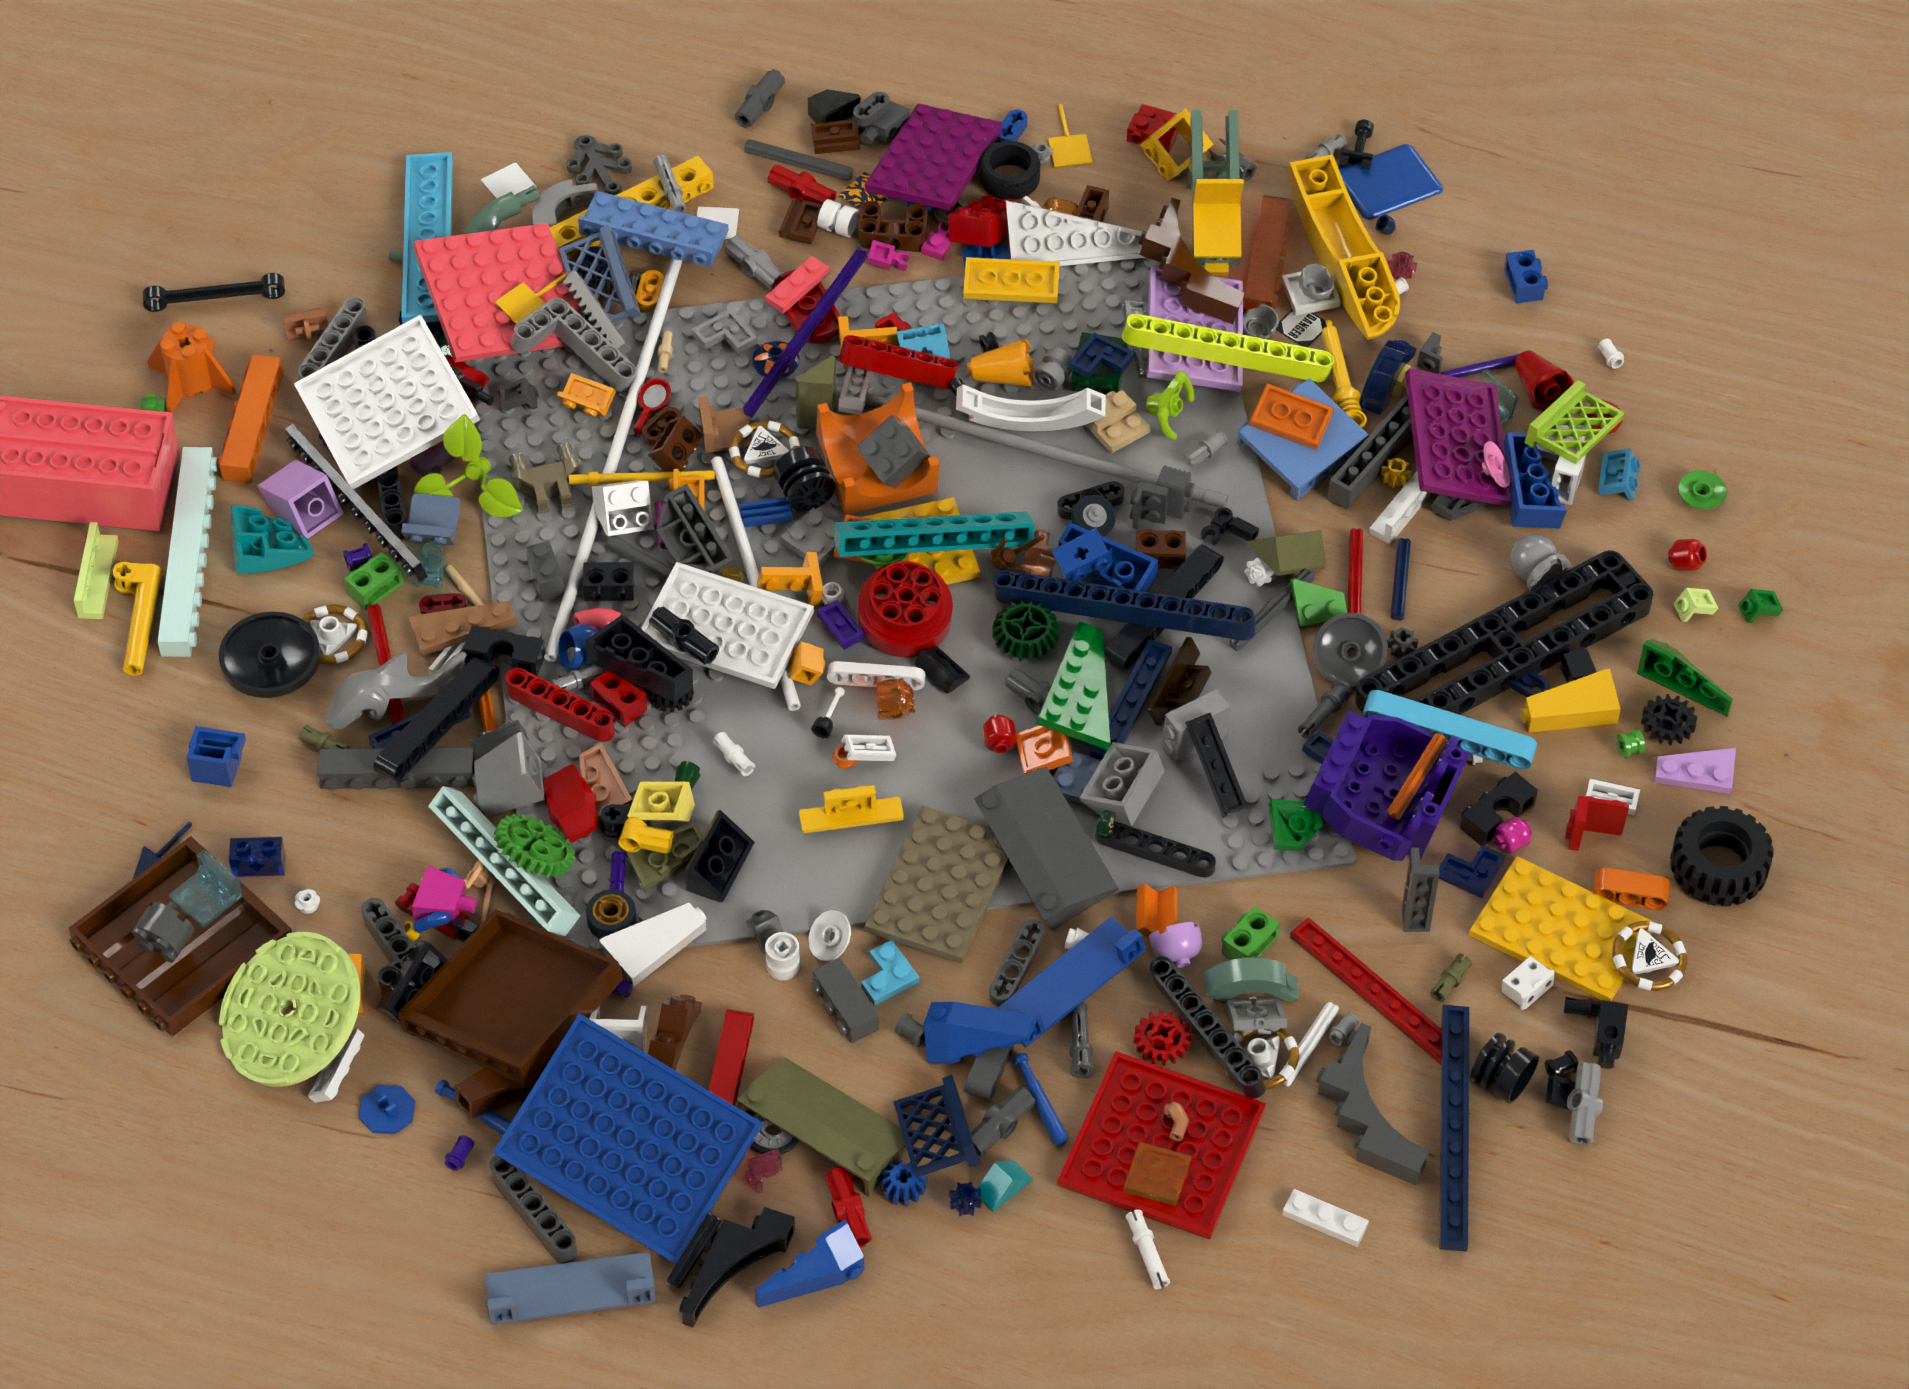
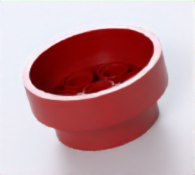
M901 561L892 563L874 572L863 584L858 598L857 614L859 627L865 633L866 640L879 651L896 657H915L919 655L921 650L936 647L945 639L952 622L953 600L947 584L933 570L916 562ZM917 581H922L925 584H919ZM879 593H882V594H885L886 596H885V597H878V596H876V595L879 594ZM903 597H908V598H910L911 600H910V601H903V600H901V598H903ZM927 601H933V602H935L936 604H934V605H928V604H926L925 602H927ZM892 614L895 617L887 618L885 615ZM912 618H917V619H919L920 621H919V622H912V621H910V619H912Z

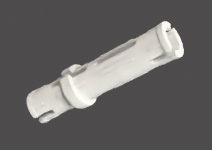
M1134 1210L1137 1221H1135L1132 1212H1129L1125 1217L1134 1235L1132 1240L1134 1245L1139 1248L1153 1283V1288L1162 1289L1158 1278H1161L1164 1287L1170 1284V1279L1153 1242V1232L1148 1229L1143 1212L1141 1210Z

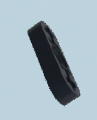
M1111 481L1062 496L1057 503V513L1062 519L1071 520L1074 505L1081 498L1088 495L1104 497L1113 507L1117 506L1124 500V486L1119 482Z

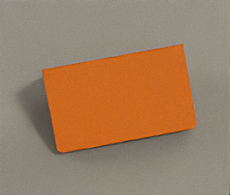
M1145 883L1137 886L1136 930L1148 938L1150 934L1159 930L1160 934H1163L1167 931V926L1177 924V888L1175 886L1168 887L1159 892Z

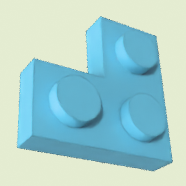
M892 940L870 951V958L880 972L861 981V988L874 1006L919 983L918 974Z

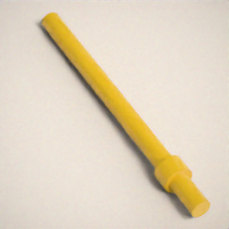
M714 470L679 471L680 477L704 476L705 480H715ZM598 471L588 472V474L568 475V483L598 486L600 483H619L633 480L665 482L669 481V478H673V472L598 474Z

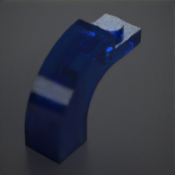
M1402 340L1387 341L1376 358L1366 380L1359 401L1361 408L1380 415L1389 406L1396 381L1406 364L1415 356L1417 348L1410 346L1408 342Z

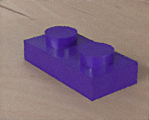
M838 600L817 610L818 619L843 650L865 639L863 630Z

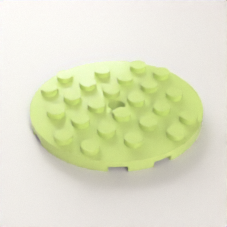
M312 932L288 933L287 937L277 941L272 939L255 950L257 954L247 964L243 962L225 992L219 1018V1025L222 1026L223 1039H221L222 1048L226 1057L231 1060L235 1069L240 1074L261 1085L271 1087L289 1086L314 1076L337 1056L347 1042L355 1025L360 1006V982L353 960L337 943L323 935ZM293 1003L295 1010L286 1014L287 1007Z

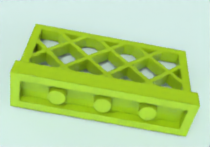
M1577 380L1529 425L1524 443L1531 447L1539 443L1576 464L1624 419L1625 413L1584 391L1586 384ZM1586 401L1592 404L1593 407H1583L1582 402ZM1570 414H1580L1581 418H1571ZM1586 414H1597L1598 418H1588ZM1603 414H1610L1614 418H1604ZM1558 425H1568L1569 429H1559ZM1574 425H1584L1586 429H1575ZM1591 425H1601L1602 429H1592ZM1546 436H1556L1557 440H1550ZM1562 436H1572L1573 440H1563ZM1578 436H1589L1590 440H1580ZM1567 448H1577L1578 452L1575 454Z

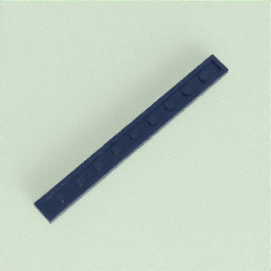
M1443 1005L1441 1015L1439 1249L1467 1252L1469 1191V1007Z

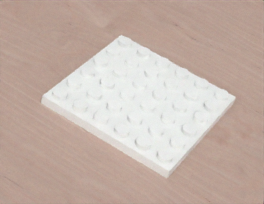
M421 315L294 383L347 483L353 489L443 441L446 429L461 415L466 414L473 424L481 420Z

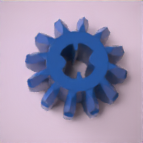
M900 1159L897 1166L890 1162L888 1170H883L881 1189L884 1191L886 1200L893 1198L895 1206L900 1201H904L907 1207L909 1200L917 1203L919 1195H924L927 1178L925 1175L915 1178L911 1162L904 1164L902 1159Z

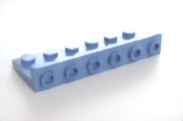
M599 191L595 192L585 216H580L578 219L579 234L591 236L600 232L599 228L609 225L615 232L618 244L710 268L713 267L729 231L728 224Z

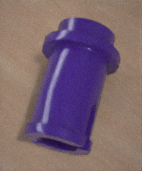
M465 1135L459 1136L452 1151L445 1155V1165L453 1171L463 1168L465 1166L464 1160L473 1148L474 1141Z

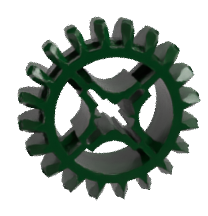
M1022 599L1018 605L1011 602L1010 608L1003 606L1001 612H997L996 620L992 624V637L995 640L996 648H1000L1002 655L1008 653L1010 660L1014 657H1018L1019 662L1023 658H1027L1031 662L1033 657L1040 660L1042 654L1049 655L1050 649L1053 650L1055 648L1056 642L1059 639V624L1055 614H1051L1049 607L1043 609L1042 603L1034 605L1032 600L1029 604H1024Z

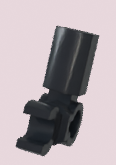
M1221 507L1215 511V517L1210 522V525L1202 529L1201 539L1204 540L1207 535H1213L1212 545H1216L1220 540V534L1229 530L1236 536L1250 541L1255 540L1258 536L1259 528L1239 517H1233V513L1229 508Z

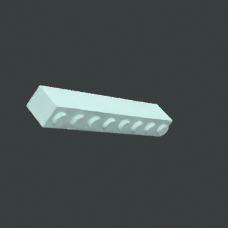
M443 786L429 804V808L547 931L566 936L580 917L577 911L541 874L536 876L532 870L529 873L526 872L524 866L518 868L516 861L509 862L510 856L502 855L503 849L496 847L498 843L494 841L496 827L462 792Z

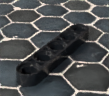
M1102 820L1096 825V840L1104 846L1198 877L1206 878L1215 872L1216 859L1213 854L1116 821L1113 822L1112 827L1114 834L1106 837L1100 831L1110 828L1108 827L1110 820ZM1133 836L1138 839V842L1131 845L1127 844L1124 839ZM1157 844L1162 847V850L1155 853L1150 851L1148 847ZM1181 852L1187 858L1179 861L1173 858V854ZM1201 860H1206L1211 866L1203 869L1197 863Z

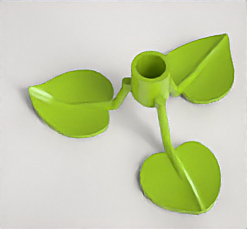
M466 414L461 415L446 429L443 435V444L450 455L454 457L462 456L463 461L470 462L466 466V472L447 485L441 474L431 473L425 475L417 483L414 494L453 497L449 488L466 477L474 481L482 479L481 488L484 492L479 496V503L485 512L495 517H510L520 513L523 507L519 502L516 490L509 481L503 478H493L486 485V480L489 478L487 473L491 469L490 462L487 458L479 456L482 451V441L475 425Z

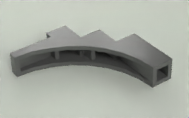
M1361 1023L1357 1032L1352 1031L1349 1036L1347 1052L1342 1051L1337 1062L1330 1060L1326 1069L1322 1067L1316 1079V1082L1319 1083L1318 1094L1339 1103L1335 1115L1338 1116L1337 1127L1358 1136L1354 1149L1358 1150L1356 1161L1416 1185L1426 1166L1429 1151L1409 1141L1396 1131L1380 1114L1371 1099L1364 1079L1363 1055L1369 1042L1371 1026Z

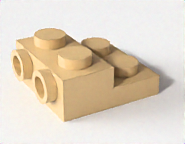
M1123 390L1117 393L1111 391L1106 395L1105 417L1085 424L1111 454L1150 433L1151 428L1136 411L1137 405Z

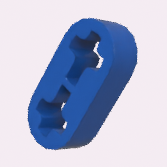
M1017 109L1007 114L1002 121V131H1000L997 137L998 143L1017 141L1027 128V114L1024 111Z

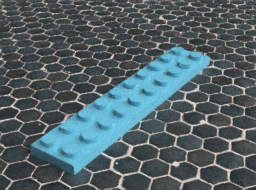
M452 152L406 155L401 316L403 324L419 315L422 316L425 323L440 322L415 255L413 243L418 240L452 236Z

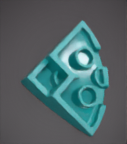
M231 505V533L236 573H259L277 570L313 557L314 552L305 535L299 536L295 533L293 525L279 516L274 519L264 516L262 510L258 508Z

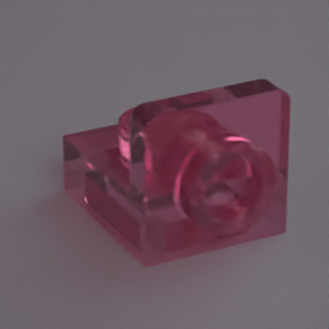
M778 1149L747 1160L748 1170L745 1171V1177L749 1186L755 1187L757 1194L763 1192V1177L769 1178L782 1171V1157Z

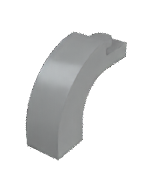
M571 179L549 187L534 204L532 211L533 225L548 223L549 227L557 224L559 217L563 213L571 209L589 207L595 192L598 191L597 184L590 183L573 186Z

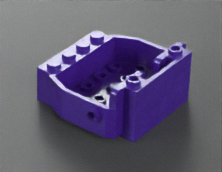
M1348 710L1311 786L1304 805L1306 808L1320 813L1343 838L1393 861H1403L1406 854L1410 856L1411 848H1419L1421 860L1470 752L1458 747L1457 744L1460 738L1452 735L1399 820L1392 819L1387 814V810L1395 798L1391 795L1396 796L1435 733L1424 730L1401 718L1368 715L1365 718ZM1438 784L1448 788L1440 805L1431 802Z

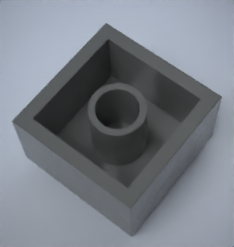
M893 415L886 419L856 447L881 482L893 488H896L930 457L906 422Z

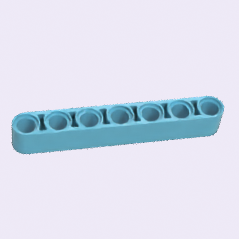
M1380 690L1369 692L1362 716L1365 718L1368 715L1401 718L1431 733L1442 734L1448 741L1453 735L1460 738L1457 746L1469 751L1470 754L1519 769L1531 767L1537 748V742L1532 737Z

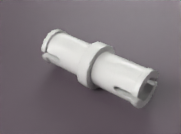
M720 732L714 737L713 744L724 754L725 760L728 763H732L743 776H748L754 771L755 764L743 753V748L740 745H736L725 732Z

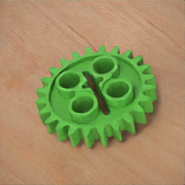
M512 814L511 817L505 816L504 819H501L494 832V835H496L494 841L498 842L496 847L503 849L501 854L509 855V862L516 861L518 868L524 866L526 872L529 873L532 870L536 876H539L540 873H543L546 878H549L550 874L554 878H557L558 875L564 876L565 872L568 873L575 860V851L571 849L573 845L566 843L567 838L559 835L560 830H552L551 824L544 825L542 819L537 822L533 816L527 819L523 814L520 817Z

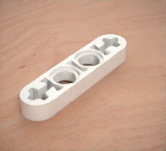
M842 661L830 663L827 671V679L833 684L902 690L922 689L925 684L926 675L918 667Z

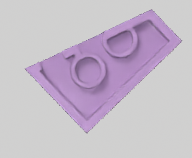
M1736 748L1658 756L1654 783L1731 794Z

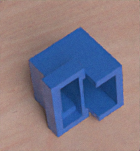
M195 726L186 757L191 780L232 787L246 741L245 733Z

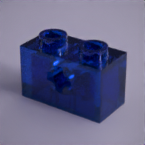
M282 837L230 838L229 863L231 872L235 877L285 876L286 852Z

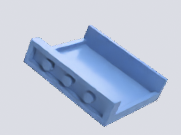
M1311 379L1306 380L1304 383H1298L1291 392L1335 408L1317 450L1249 426L1248 422L1242 425L1238 431L1237 445L1240 446L1245 442L1291 486L1290 496L1296 501L1343 466L1369 437V434Z

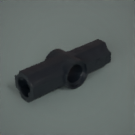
M664 606L658 607L653 611L649 624L673 641L677 650L688 652L704 665L711 664L716 659L719 646L698 632L691 621L680 619Z

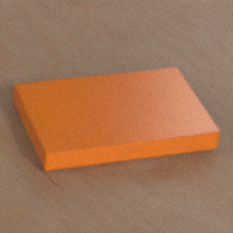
M1267 383L1250 419L1249 426L1317 450L1335 408Z

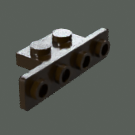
M1186 637L1153 700L1149 704L1148 712L1156 726H1162L1165 714L1169 713L1171 708L1177 709L1197 699L1212 673L1209 666L1194 665L1200 655V651L1192 637Z

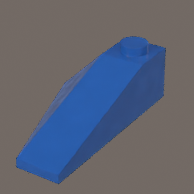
M931 1002L924 1021L927 1061L929 1064H953L959 1062L960 1057L973 1054L976 1057L983 1055V1050L993 1047L1003 1049L1029 1041L1036 1018L1032 1015L959 1002Z
M843 1220L815 1239L817 1245L806 1254L803 1251L798 1253L790 1268L787 1270L785 1268L779 1269L755 1289V1304L758 1307L766 1306L841 1285L849 1279L854 1280L858 1278L864 1271V1255L848 1223Z

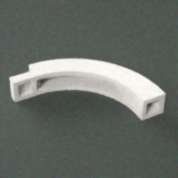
M961 385L957 388L956 410L969 414L970 421L994 428L1014 431H1054L1082 426L1105 417L1106 395L1085 388L1077 393L1061 398L1025 401L1000 398Z

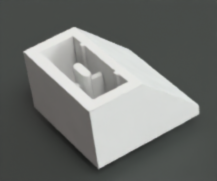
M633 480L592 486L594 511L607 536L654 529L648 481Z

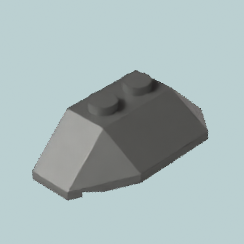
M688 484L665 495L656 531L675 562L709 573H714L734 562L733 557Z

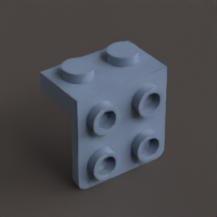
M414 494L411 501L409 521L402 524L401 533L406 541L413 544L432 543L435 546H455L461 506L460 499L449 496Z

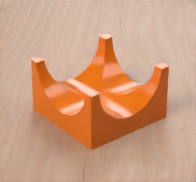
M911 382L902 384L900 391L889 402L877 409L862 413V415H840L830 411L827 403L817 405L816 436L827 468L836 483L835 491L844 516L937 493L940 469L937 456L929 457L896 488H893L881 482L856 448L886 419L893 415L906 422L926 449L916 417L914 389Z

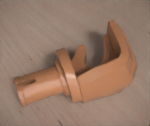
M1039 529L1035 531L1034 539L1041 535H1044L1045 539L1025 550V560L1020 567L1028 569L1027 572L1022 573L1052 577L1056 558H1054L1052 549L1048 547L1050 533L1047 530Z

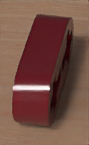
M459 593L428 595L419 602L420 614L467 607L465 597ZM453 604H458V607L453 608ZM432 605V606H433V609H432V610H428L429 606Z

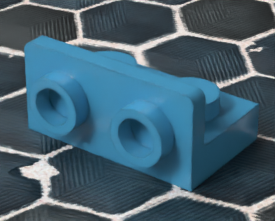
M1631 448L1603 452L1598 487L1601 496L1625 492L1628 500H1634L1635 490H1638L1637 473L1640 472L1641 465L1639 458L1635 457Z

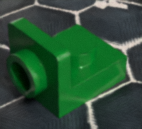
M1751 589L1738 605L1747 623H1752L1759 614L1779 616L1783 611L1775 592L1768 590Z

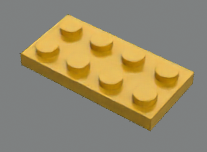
M966 257L963 299L1057 303L1060 262Z

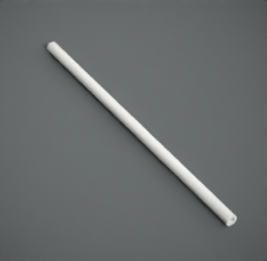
M719 456L714 457L711 460V464L749 584L758 588L759 572L723 458ZM787 664L780 678V683L789 710L795 711L801 705L792 679H789V667Z

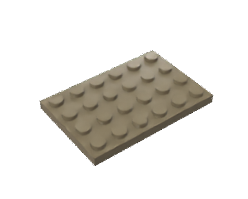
M922 805L866 921L865 932L962 964L1010 861L992 829L988 826Z

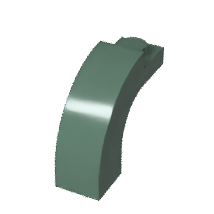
M1255 957L1239 958L1222 962L1204 972L1205 995L1222 1003H1226L1227 1000L1248 992L1268 993L1291 1004L1299 1000L1298 977L1286 972L1285 963L1276 960Z

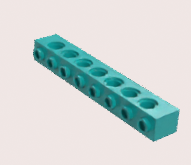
M1027 511L834 522V546L840 557L996 548L1003 538L1007 539L1004 547H1019L1033 540L1034 522Z

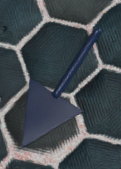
M188 822L157 853L144 846L133 879L161 859V856L192 826V823Z

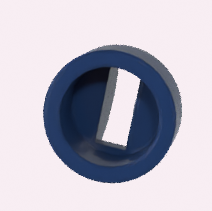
M1386 214L1380 216L1376 222V230L1385 235L1392 234L1396 230L1395 220Z

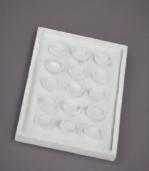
M676 562L641 629L680 659L775 689L814 613V606ZM664 606L680 619L691 621L698 632L719 646L716 659L711 664L704 665L688 652L677 650L673 641L649 624L653 611L658 607Z

